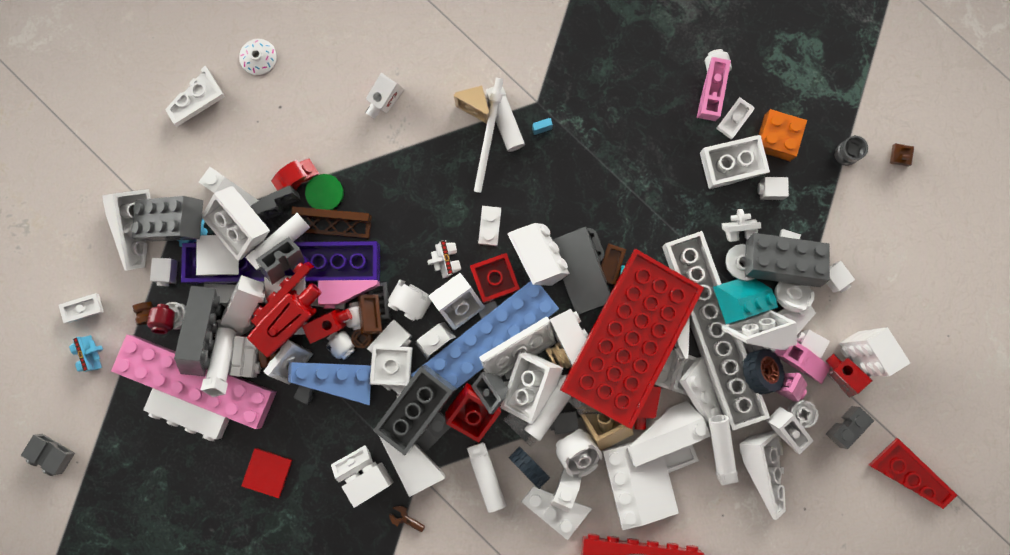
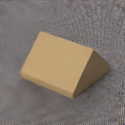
M482 85L455 92V106L487 124L489 109Z

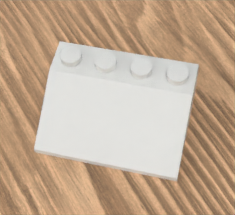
M633 442L602 450L622 530L643 526L679 513L664 456L634 467L627 447Z

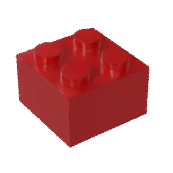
M507 253L470 266L483 304L514 294L520 290Z
M466 383L445 413L446 424L479 443L500 415L501 408L499 406L493 415L490 414L472 386Z

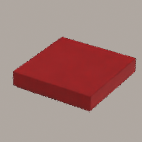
M254 448L242 487L280 498L293 460Z

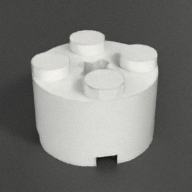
M399 280L388 299V306L396 311L398 309L404 311V316L414 321L415 319L423 318L432 301L426 292L412 284L407 286L405 281Z
M583 429L575 430L572 434L558 440L556 443V455L567 474L571 477H574L573 475L583 477L590 474L598 467L597 462L599 459L602 460L600 449L591 435L584 432Z

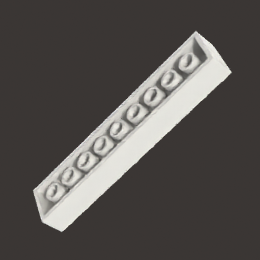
M701 231L665 243L662 248L669 268L704 287L690 315V326L701 357L704 358L722 415H726L729 418L730 430L733 431L770 418L763 396L753 392L745 381L743 361L746 358L747 352L743 341L722 330V326L727 324L713 289L714 286L720 285L721 281L703 232Z

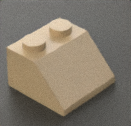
M589 406L579 410L587 432L591 435L600 451L634 435L633 427L629 429Z

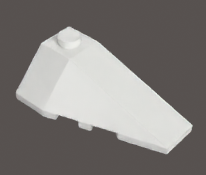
M149 189L102 195L106 217L124 270L145 267L148 245L146 240L132 238L131 227L134 219L133 208L135 201L151 199Z
M684 401L668 408L646 432L642 433L627 447L634 467H637L697 443L711 435L703 416L688 401Z
M773 430L749 436L739 445L745 467L772 518L777 520L786 511L785 487L781 485L784 467H780V455H783L781 437Z

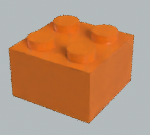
M770 109L764 115L759 131L765 154L787 161L797 157L807 120Z

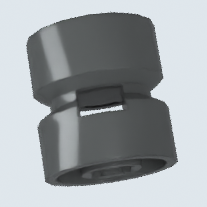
M850 136L836 147L835 159L841 165H853L866 156L868 144L860 136Z

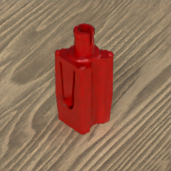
M313 283L303 290L300 295L297 294L296 290H292L259 322L247 339L268 358L313 316L316 309L310 305L321 295V290Z

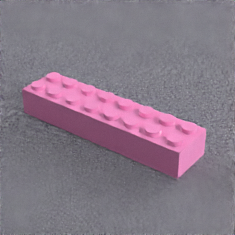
M126 335L111 370L112 372L251 428H262L276 391L241 377L231 376L228 373L226 394L211 397L201 391L203 379H206L208 370H206L205 376L180 374L174 359L176 351L135 335Z

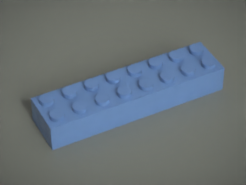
M530 281L425 364L458 389L483 369L480 356L543 318H549L559 308L541 285H533ZM418 369L411 374L412 377L415 375Z

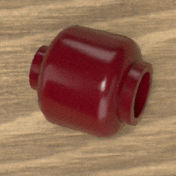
M158 304L157 307L149 310L147 326L153 333L167 334L168 331L174 328L175 311L170 309L169 305Z

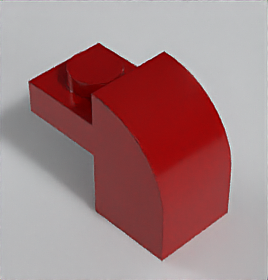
M310 158L300 162L295 160L282 167L274 175L271 182L277 191L289 185L297 190L301 183L311 180L314 176L319 175V172Z

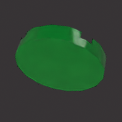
M320 174L314 176L308 182L305 196L307 202L314 209L335 210L343 200L344 190L336 177L330 174Z

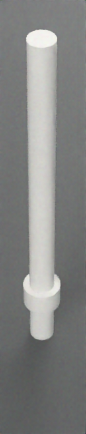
M496 78L493 93L490 95L491 105L474 187L475 192L481 193L498 105L502 99L503 79Z

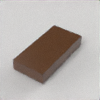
M609 243L607 244L601 267L607 280L606 283L615 286L626 249Z
M378 294L359 295L358 306L361 334L382 333Z

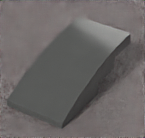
M289 185L269 194L250 207L269 228V219L285 214L283 206L301 199L299 193Z
M585 226L552 239L559 248L558 252L561 258L567 263V270L570 274L564 277L563 281L577 314L605 305L611 293L587 227Z

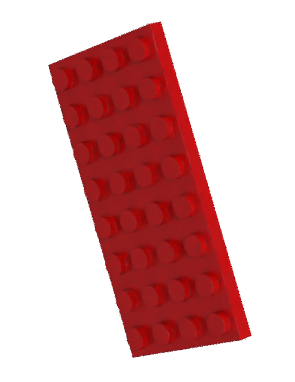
M634 249L560 391L632 429L704 287L641 251Z

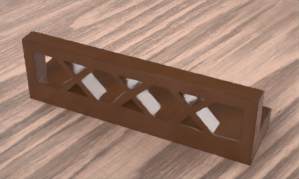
M292 207L291 214L293 216L298 213L302 218H307L311 223L309 225L310 228L304 233L369 239L372 216L369 213ZM320 220H326L330 226L325 230H319L315 224ZM340 221L345 222L349 226L343 232H338L334 227ZM358 223H365V234L357 233L353 227Z

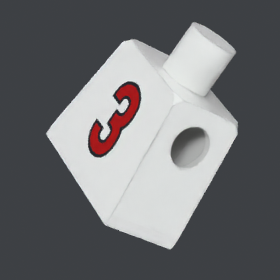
M381 73L366 97V100L371 104L365 113L374 119L380 110L387 113L404 91V88Z

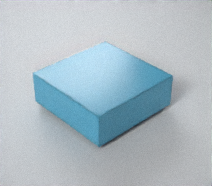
M551 118L533 123L532 130L534 135L552 130Z

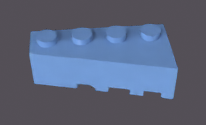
M289 362V383L370 405L371 365Z

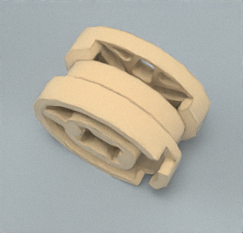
M560 343L555 344L553 348L548 347L545 349L552 363L556 364V360L558 366L567 369L571 367L564 349L561 348Z

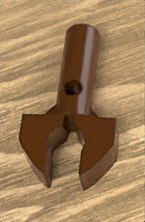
M404 505L393 507V509L401 513L402 517L397 518L390 513L389 517L392 524L398 527L400 523H405L419 532L424 531L425 526L408 516L407 507Z

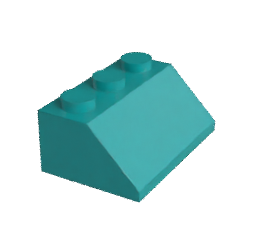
M737 279L713 287L726 324L778 307L777 299L772 289L756 279L749 281Z

